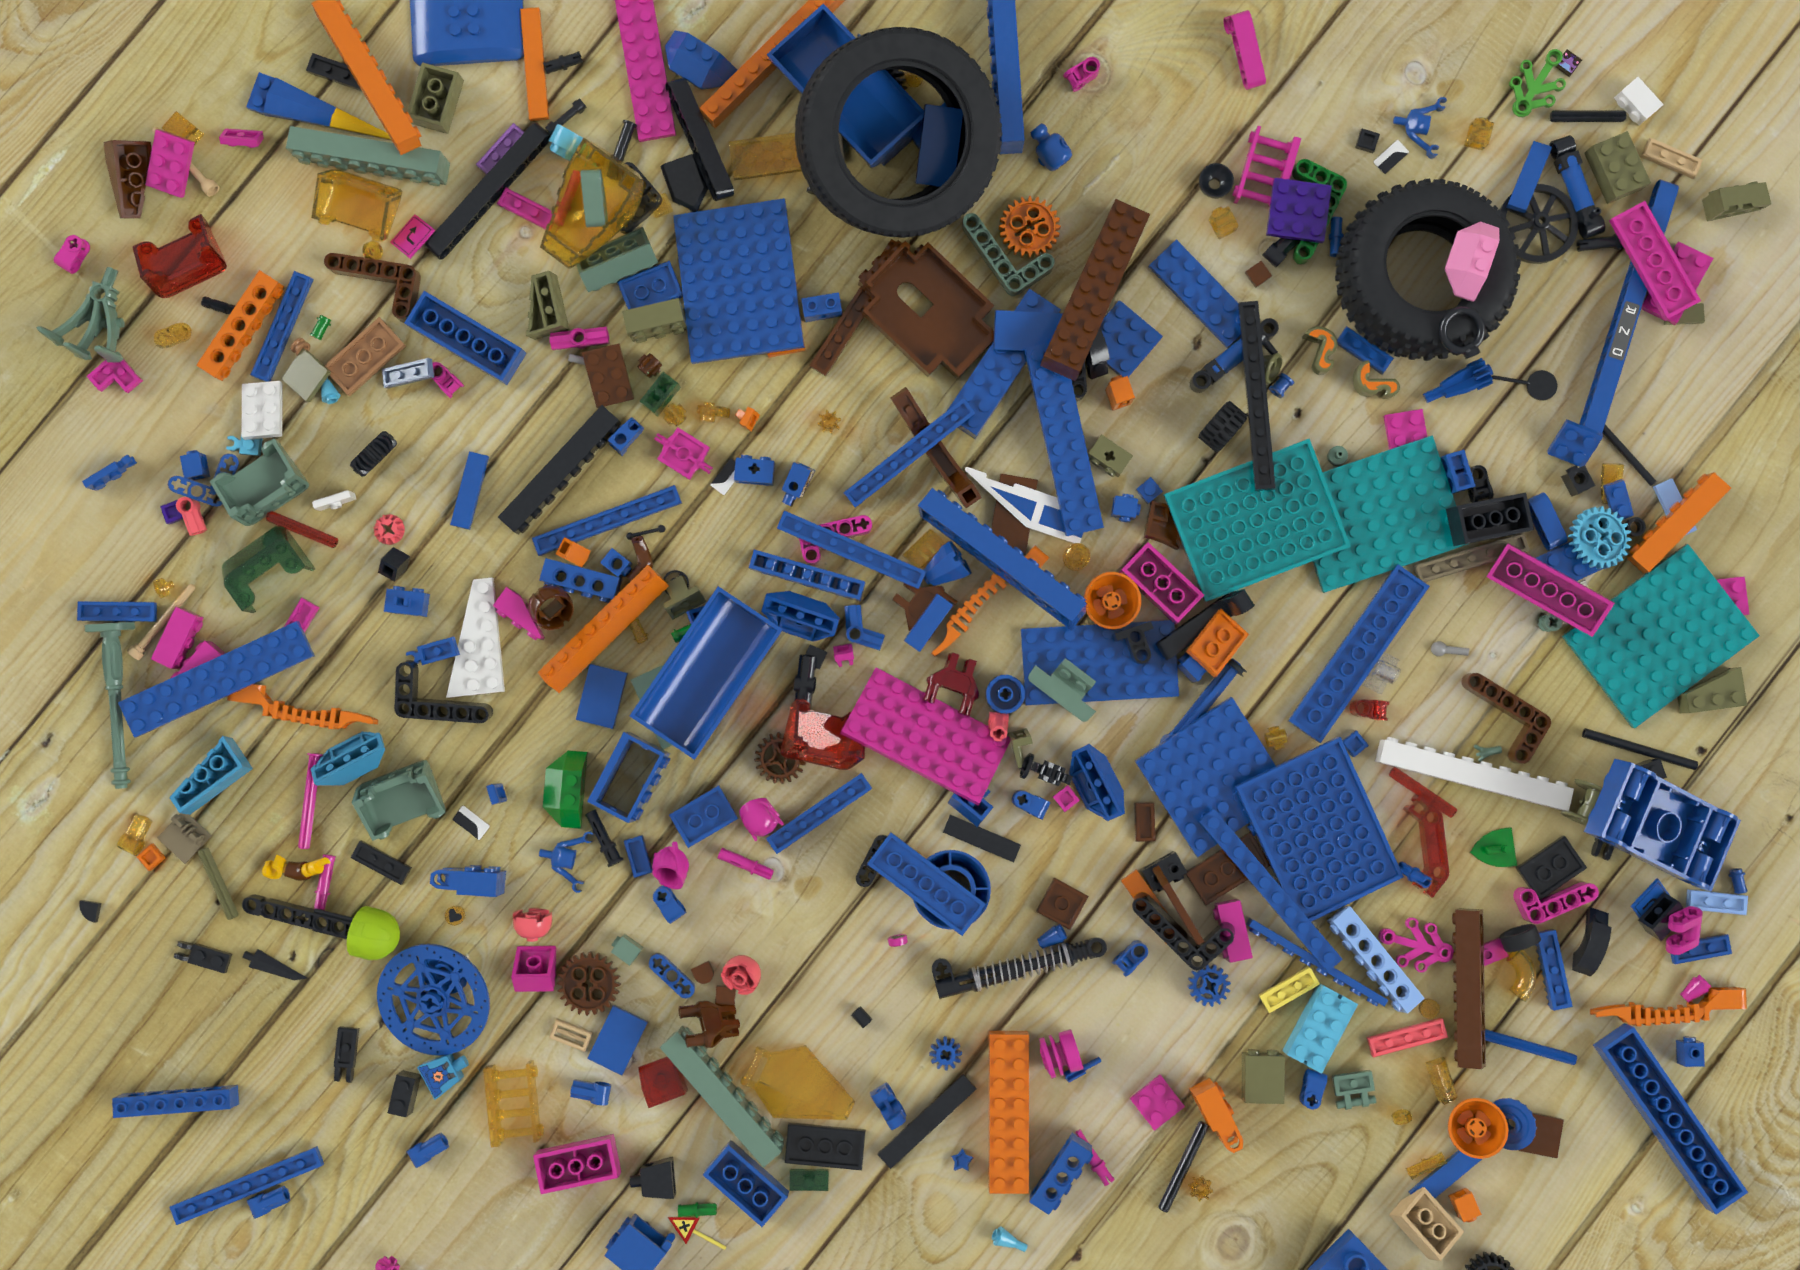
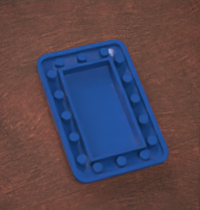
M410 0L413 60L419 66L422 63L443 66L521 60L524 57L520 9H523V0Z

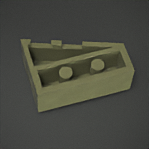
M1757 181L1746 185L1719 188L1709 192V195L1702 199L1707 222L1763 210L1771 205L1766 182L1758 183Z
M551 271L532 275L529 300H531L530 312H528L529 325L526 336L536 340L550 336V333L570 330L557 275Z
M1729 668L1725 672L1686 690L1677 697L1679 712L1695 713L1747 706L1742 668Z

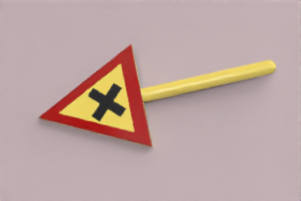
M668 1217L685 1244H687L692 1233L723 1250L726 1249L725 1245L695 1230L700 1217Z

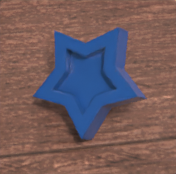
M962 1148L958 1155L951 1156L955 1161V1171L961 1168L969 1171V1163L973 1159L972 1156L966 1155Z

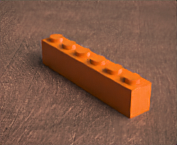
M1716 473L1703 474L1696 481L1698 484L1694 488H1689L1683 494L1684 499L1680 503L1678 501L1669 508L1671 512L1667 516L1659 518L1655 523L1657 526L1653 530H1648L1642 536L1643 540L1639 544H1634L1628 550L1630 554L1626 558L1642 573L1650 572L1731 489Z

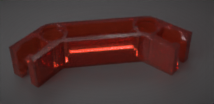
M1414 794L1410 800L1412 802L1418 801L1424 809L1419 814L1413 810L1415 806L1411 804L1410 806L1406 805L1403 810L1419 823L1424 863L1422 873L1431 877L1433 881L1427 891L1424 890L1423 893L1433 898L1446 882L1450 873L1443 816L1425 798ZM1430 812H1432L1434 816L1432 822H1428L1427 815ZM1439 867L1440 875L1435 877L1434 869ZM1413 882V883H1412V885H1414V886H1415L1416 888H1418V889H1419V888H1420V889L1423 888L1422 886H1420V885L1417 884L1416 882Z

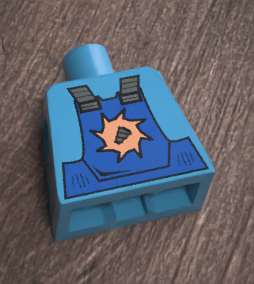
M448 1054L424 1062L417 1068L434 1100H436L464 1077L461 1070L469 1066V1062L464 1055L455 1060L453 1054Z

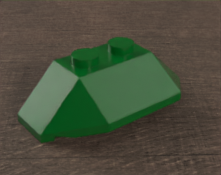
M568 750L546 768L542 807L561 827L578 829L582 827L588 752Z

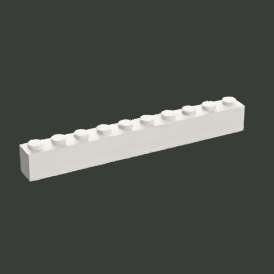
M1387 737V740H1380L1375 759L1377 763L1546 807L1569 811L1574 788L1567 787L1568 783L1556 781L1555 784L1548 782L1549 778L1537 776V779L1531 778L1530 773L1518 771V774L1512 773L1511 768L1500 766L1499 769L1493 768V764L1481 761L1480 764L1473 762L1474 759L1462 756V759L1454 758L1455 754L1443 751V754L1436 753L1434 748L1424 747V749L1417 748L1418 744L1406 742L1405 745L1398 743L1399 739Z

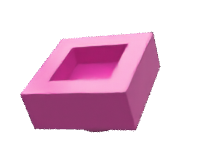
M1068 785L1053 796L1064 812L1080 801Z

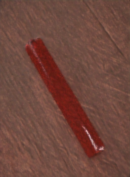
M273 511L268 512L266 515V521L331 548H335L338 545L339 539Z
M1393 767L1390 770L1389 777L1450 818L1456 814V807L1397 767Z

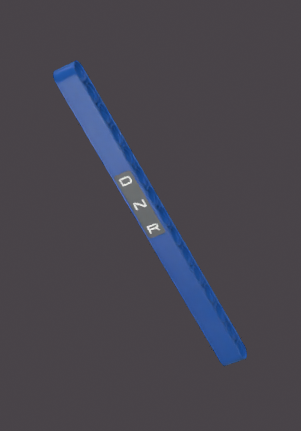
M1660 179L1653 188L1648 207L1665 235L1679 186ZM1631 261L1579 423L1600 433L1603 432L1647 292V288Z

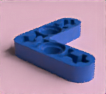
M224 454L220 458L213 478L223 472L220 471V468H226L227 464L224 462V459H229V457H232V461L235 464L234 466L230 465L228 471H232L231 474L234 475L239 464L238 458L233 454ZM172 476L168 480V488L174 493L212 506L222 505L221 501L213 503V499L206 497V501L203 500L206 495V488L210 489L209 494H216L212 485L207 486L181 476ZM180 479V483L186 486L187 482H190L187 494L183 493L185 489L181 487L175 490L174 485L171 484L172 481ZM196 485L202 488V494L198 497L191 494V488Z

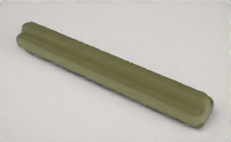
M203 848L199 850L198 855L227 919L236 918L238 912L210 849Z

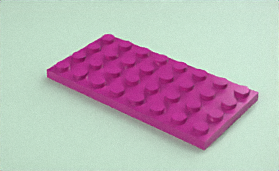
M875 668L847 719L841 734L964 799L979 805L1010 743V738L1007 736L1002 741H994V738L990 736L989 726L972 717L959 714V710L936 698L934 704L923 701L924 692Z

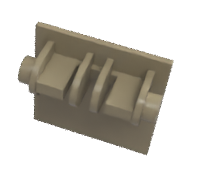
M180 813L179 815L175 814L171 818V824L157 838L186 864L212 835L191 815Z

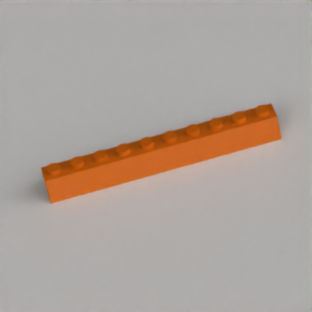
M317 0L312 2L311 4L316 16L400 155L422 146L419 140L422 136L417 126L413 127L411 125L413 121L409 113H404L402 110L404 106L400 98L394 97L396 93L392 85L385 82L387 78L383 70H378V63L373 55L369 56L370 50L366 42H361L360 39L362 37L356 27L352 28L353 22L348 13H343L345 9L341 1Z
M808 0L700 107L702 116L716 129L777 68L769 60L767 53L822 4L833 13L845 0Z

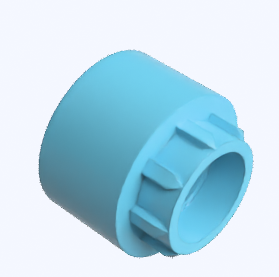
M557 124L549 139L552 143L550 151L568 161H572L574 156L579 157L587 140Z

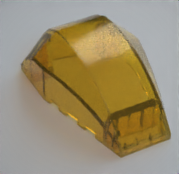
M586 138L582 139L564 170L562 176L564 180L557 192L559 196L556 205L552 208L550 224L547 223L540 245L541 249L569 269L596 252L634 217L641 203L644 191L643 179L638 172ZM601 169L608 222L603 227H586L580 171Z

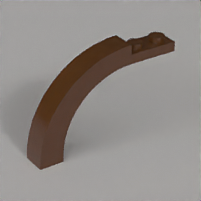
M906 387L890 397L914 437L930 425ZM941 441L925 453L965 508H968L982 498L972 481L962 471Z

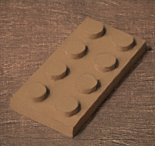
M378 317L325 366L331 371L330 377L348 396H351L403 350L406 345Z

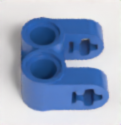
M887 1082L870 1092L872 1100L880 1109L891 1130L898 1128L906 1121V1112Z

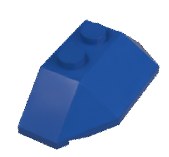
M675 30L665 45L669 69L680 77L686 78L688 82L701 90L721 87L737 71L720 52L690 33Z
M791 591L767 593L761 611L771 622L782 628L783 632L812 642L834 636L840 619L826 603Z
M1090 744L1073 751L1069 775L1073 776L1072 781L1086 809L1103 817L1106 821L1125 814L1124 790L1107 757Z

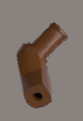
M642 536L634 537L631 540L638 561L635 568L626 576L631 581L647 565L653 568L649 548Z

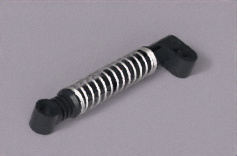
M1097 937L1084 940L1085 943L1080 941V944L1076 942L1075 945L1067 942L1062 943V947L1058 944V952H1054L1051 946L1050 954H1047L1044 948L1043 956H1040L1036 950L1035 958L1029 952L1028 960H1025L1024 955L1021 954L1022 961L1014 956L1012 960L1007 958L1005 962L999 960V963L994 964L992 962L990 966L985 964L982 968L977 966V969L972 967L967 972L953 975L949 961L939 958L933 962L932 973L939 999L969 991L979 992L984 987L989 989L991 985L996 987V984L1001 983L1003 985L1006 981L1011 983V980L1014 979L1018 982V978L1021 977L1025 980V972H1028L1030 977H1033V970H1036L1040 976V968H1043L1047 974L1048 966L1051 967L1052 971H1055V964L1061 970L1063 963L1069 968L1078 963V960L1082 962L1083 958L1087 960V957L1093 959L1103 956L1106 953L1107 945L1103 939ZM1094 942L1101 944L1102 948L1098 953H1094L1091 949ZM938 963L946 965L947 968L944 969V973L950 972L951 976L937 980L936 976L941 975L940 971H936V968L939 966ZM973 978L975 980L974 982L966 983L963 985H960L959 983Z

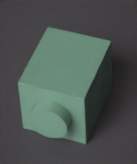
M624 934L622 937L617 936L611 945L614 947L611 953L630 966L644 947Z

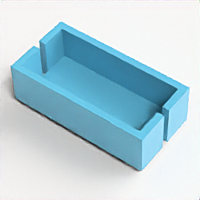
M1320 983V985L1315 987L1282 1051L1322 1074L1358 1004Z

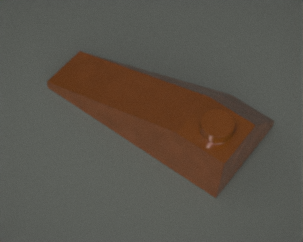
M126 140L103 142L106 165L119 217L121 219H140L145 200V184L152 152L151 142Z

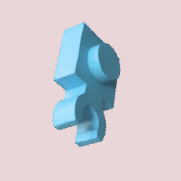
M234 436L227 437V439L234 441V445L232 447L226 446V449L230 451L239 450V454L261 456L263 438L244 440L241 437V440Z

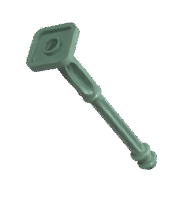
M135 622L84 625L85 632H100V637H103L102 665L106 683L105 689L108 690L113 750V768L110 772L114 773V780L111 781V784L115 785V789L128 788L127 784L131 780L127 779V772L130 768L126 767L123 716L118 704L121 701V689H123V659L119 636H121V630H134Z

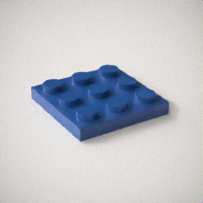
M1120 300L1104 317L1100 326L1109 352L1110 360H1107V366L1118 375H1122V378L1129 377L1163 337Z

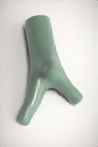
M1476 744L1473 746L1480 751L1476 753V756H1481L1478 759L1479 762L1490 755L1502 753L1501 746L1491 748L1480 747Z

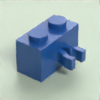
M393 586V589H386L384 612L427 617L430 594L424 593V589L412 588V591H405V587Z
M989 789L985 792L979 805L955 793L948 801V804L976 827L981 824L993 808L984 799L991 792Z

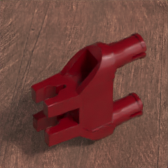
M952 652L948 654L944 668L927 677L928 686L923 701L934 704L938 689L941 687L962 694L963 700L958 713L970 717L973 703L979 698V691L972 676L977 661L972 659L966 660L962 672L955 670L959 654Z

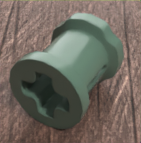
M1553 614L1544 615L1539 619L1538 626L1542 631H1557L1562 626V620Z

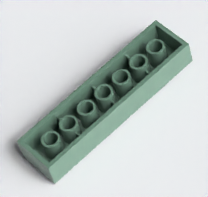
M294 126L289 128L286 149L302 164L310 165V163H316L324 168L334 166L342 171L352 169L360 174L370 172L378 177L388 175L396 180L406 178L415 183L424 181L433 186L447 184L450 162L441 151L418 147L400 155L394 143Z
M682 1025L665 1040L660 1049L764 1168L782 1152L784 1145L783 1136L777 1130L774 1132L770 1127V1121L765 1116L761 1117L757 1112V1106L752 1101L748 1102L744 1097V1091L739 1086L735 1087L731 1082L733 1081L732 1077L726 1071L722 1072L719 1068V1062L714 1057L710 1058L706 1053V1047H686L685 1035H692L693 1032L688 1027L684 1028Z

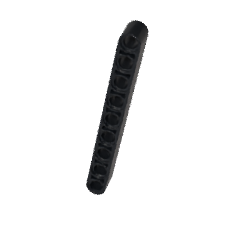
M537 122L533 123L425 243V248L439 260L444 259L500 198L504 189L509 188L550 142L551 134Z

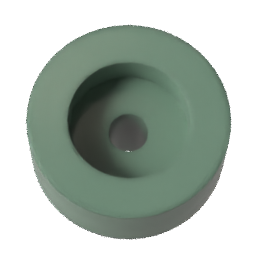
M1335 446L1327 453L1329 463L1334 466L1342 465L1348 458L1347 450L1342 446Z

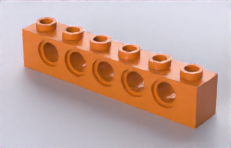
M259 270L196 366L221 381L227 378L234 363L241 358L243 349L251 343L255 331L261 328L265 316L272 311L275 301L282 296L285 286ZM263 292H266V296L263 299H261V294ZM255 307V313L250 315L251 309ZM245 323V328L240 331L241 324ZM234 339V344L229 346V342ZM224 355L223 361L219 362V357Z

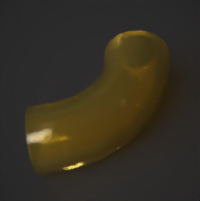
M1524 950L1510 952L1506 961L1515 969L1516 980L1509 990L1526 1002L1535 988L1536 970L1533 961Z

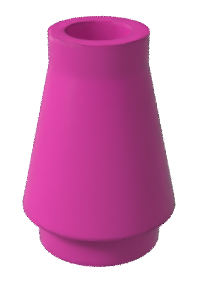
M1701 975L1692 978L1680 995L1689 1003L1693 999L1709 992L1708 989L1711 985Z

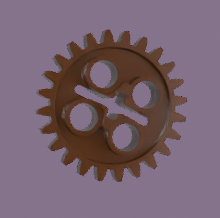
M592 951L588 953L587 957L584 952L581 953L580 958L577 955L573 956L574 962L569 959L566 961L568 966H562V970L565 973L558 974L559 977L563 978L557 982L558 985H562V988L557 991L564 993L560 999H567L565 1006L571 1004V1011L578 1008L579 1015L583 1010H585L586 1016L590 1014L591 1010L594 1015L597 1014L598 1009L604 1012V1005L609 1008L611 1006L610 1001H616V997L613 994L620 993L619 990L615 989V987L621 985V983L616 982V979L621 976L614 974L618 968H611L613 961L607 963V956L600 959L599 952L595 957H593ZM589 966H591V973H590V980H589V981H590V983H593V985H592L590 988H589L588 984H585V982L589 979V970H588V967H589ZM576 969L583 970V978L576 976ZM596 969L603 972L604 976L602 979L595 976ZM576 988L583 991V997L580 998L575 995ZM588 988L590 1001L587 1000ZM595 989L602 991V998L595 997Z

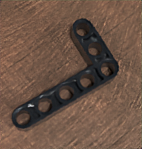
M1245 589L1225 594L1159 640L1155 645L1165 660H1169L1194 642L1219 609L1233 617L1246 613L1255 604Z
M407 660L396 667L394 710L397 716L401 718L484 723L493 716L492 707L486 703L418 698L419 668L417 663ZM405 665L410 668V674L405 673ZM404 684L409 686L410 693H406L403 690ZM403 703L409 706V712L403 710ZM422 705L428 707V713L422 711ZM441 706L447 709V715L441 712ZM461 707L467 711L466 716L460 714ZM479 709H483L486 712L485 718L479 715Z
M1140 892L1134 897L1133 911L1193 970H1202L1234 940L1235 929L1233 925L1223 922L1203 939V943L1198 945L1147 893ZM1142 900L1147 905L1144 907L1139 906L1137 901ZM1157 914L1161 919L1153 920L1151 915ZM1171 928L1175 933L1168 934L1165 932V929ZM1228 931L1231 935L1225 937L1221 935V932ZM1185 942L1188 944V947L1182 948L1179 946V943ZM1212 943L1216 945V948L1209 949L1206 945ZM1199 956L1202 958V961L1197 962L1193 960V957Z

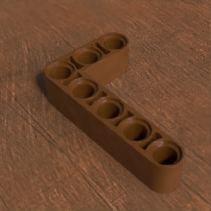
M329 253L324 258L325 266L335 274L396 284L392 313L401 322L404 323L417 303L421 275L414 267L408 264L338 253ZM338 260V265L332 267L333 262ZM357 263V267L351 270V266ZM376 266L375 271L369 273L370 268ZM391 269H395L394 274L388 276V272ZM413 272V276L410 279H406L407 274ZM410 290L409 296L403 298L404 292ZM403 309H407L406 314L404 316H400V311Z
M1479 673L1464 675L1461 683L1466 690L1524 725L1508 751V758L1512 763H1528L1551 726L1550 717ZM1471 677L1476 679L1474 687L1470 684ZM1488 687L1493 690L1491 697L1486 693ZM1505 697H1507L1509 700V705L1507 707L1503 704V699ZM1522 707L1526 711L1524 717L1520 715V709ZM1538 717H1540L1542 720V725L1540 727H1538L1536 724V720L1538 719ZM1528 734L1532 736L1530 744L1526 740ZM1519 750L1522 752L1523 755L1520 760L1517 758L1516 755Z

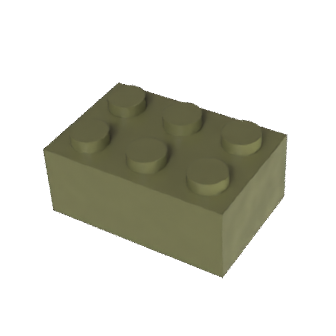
M426 63L421 64L407 111L413 121L412 124L446 134L449 133L464 83L463 78L458 72Z
M1628 131L1595 144L1584 153L1607 204L1638 192L1651 183Z
M679 298L622 311L627 334L636 343L646 342L647 338L652 337L660 339L669 333L681 334L687 329L684 308Z

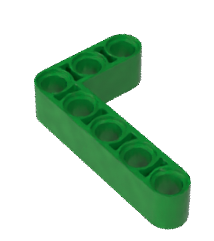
M1301 159L1292 171V176L1295 180L1332 185L1330 195L1332 207H1329L1327 228L1347 188V180L1343 176L1308 159ZM1299 167L1305 168L1307 173H1301ZM1316 176H1321L1323 178V182L1318 181L1316 179ZM1333 184L1339 185L1340 190L1334 189ZM1300 240L1293 252V260L1300 265L1307 263L1319 243ZM1299 250L1305 251L1307 257H1302Z

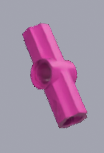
M607 327L575 328L572 331L550 333L549 339L552 350L584 349L587 346L609 344V333ZM578 335H584V339L581 342L575 341Z

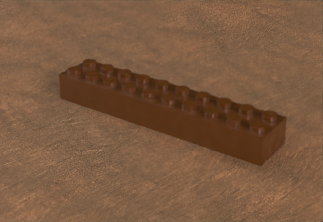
M1115 199L1040 366L1076 381L1148 221L1149 213Z

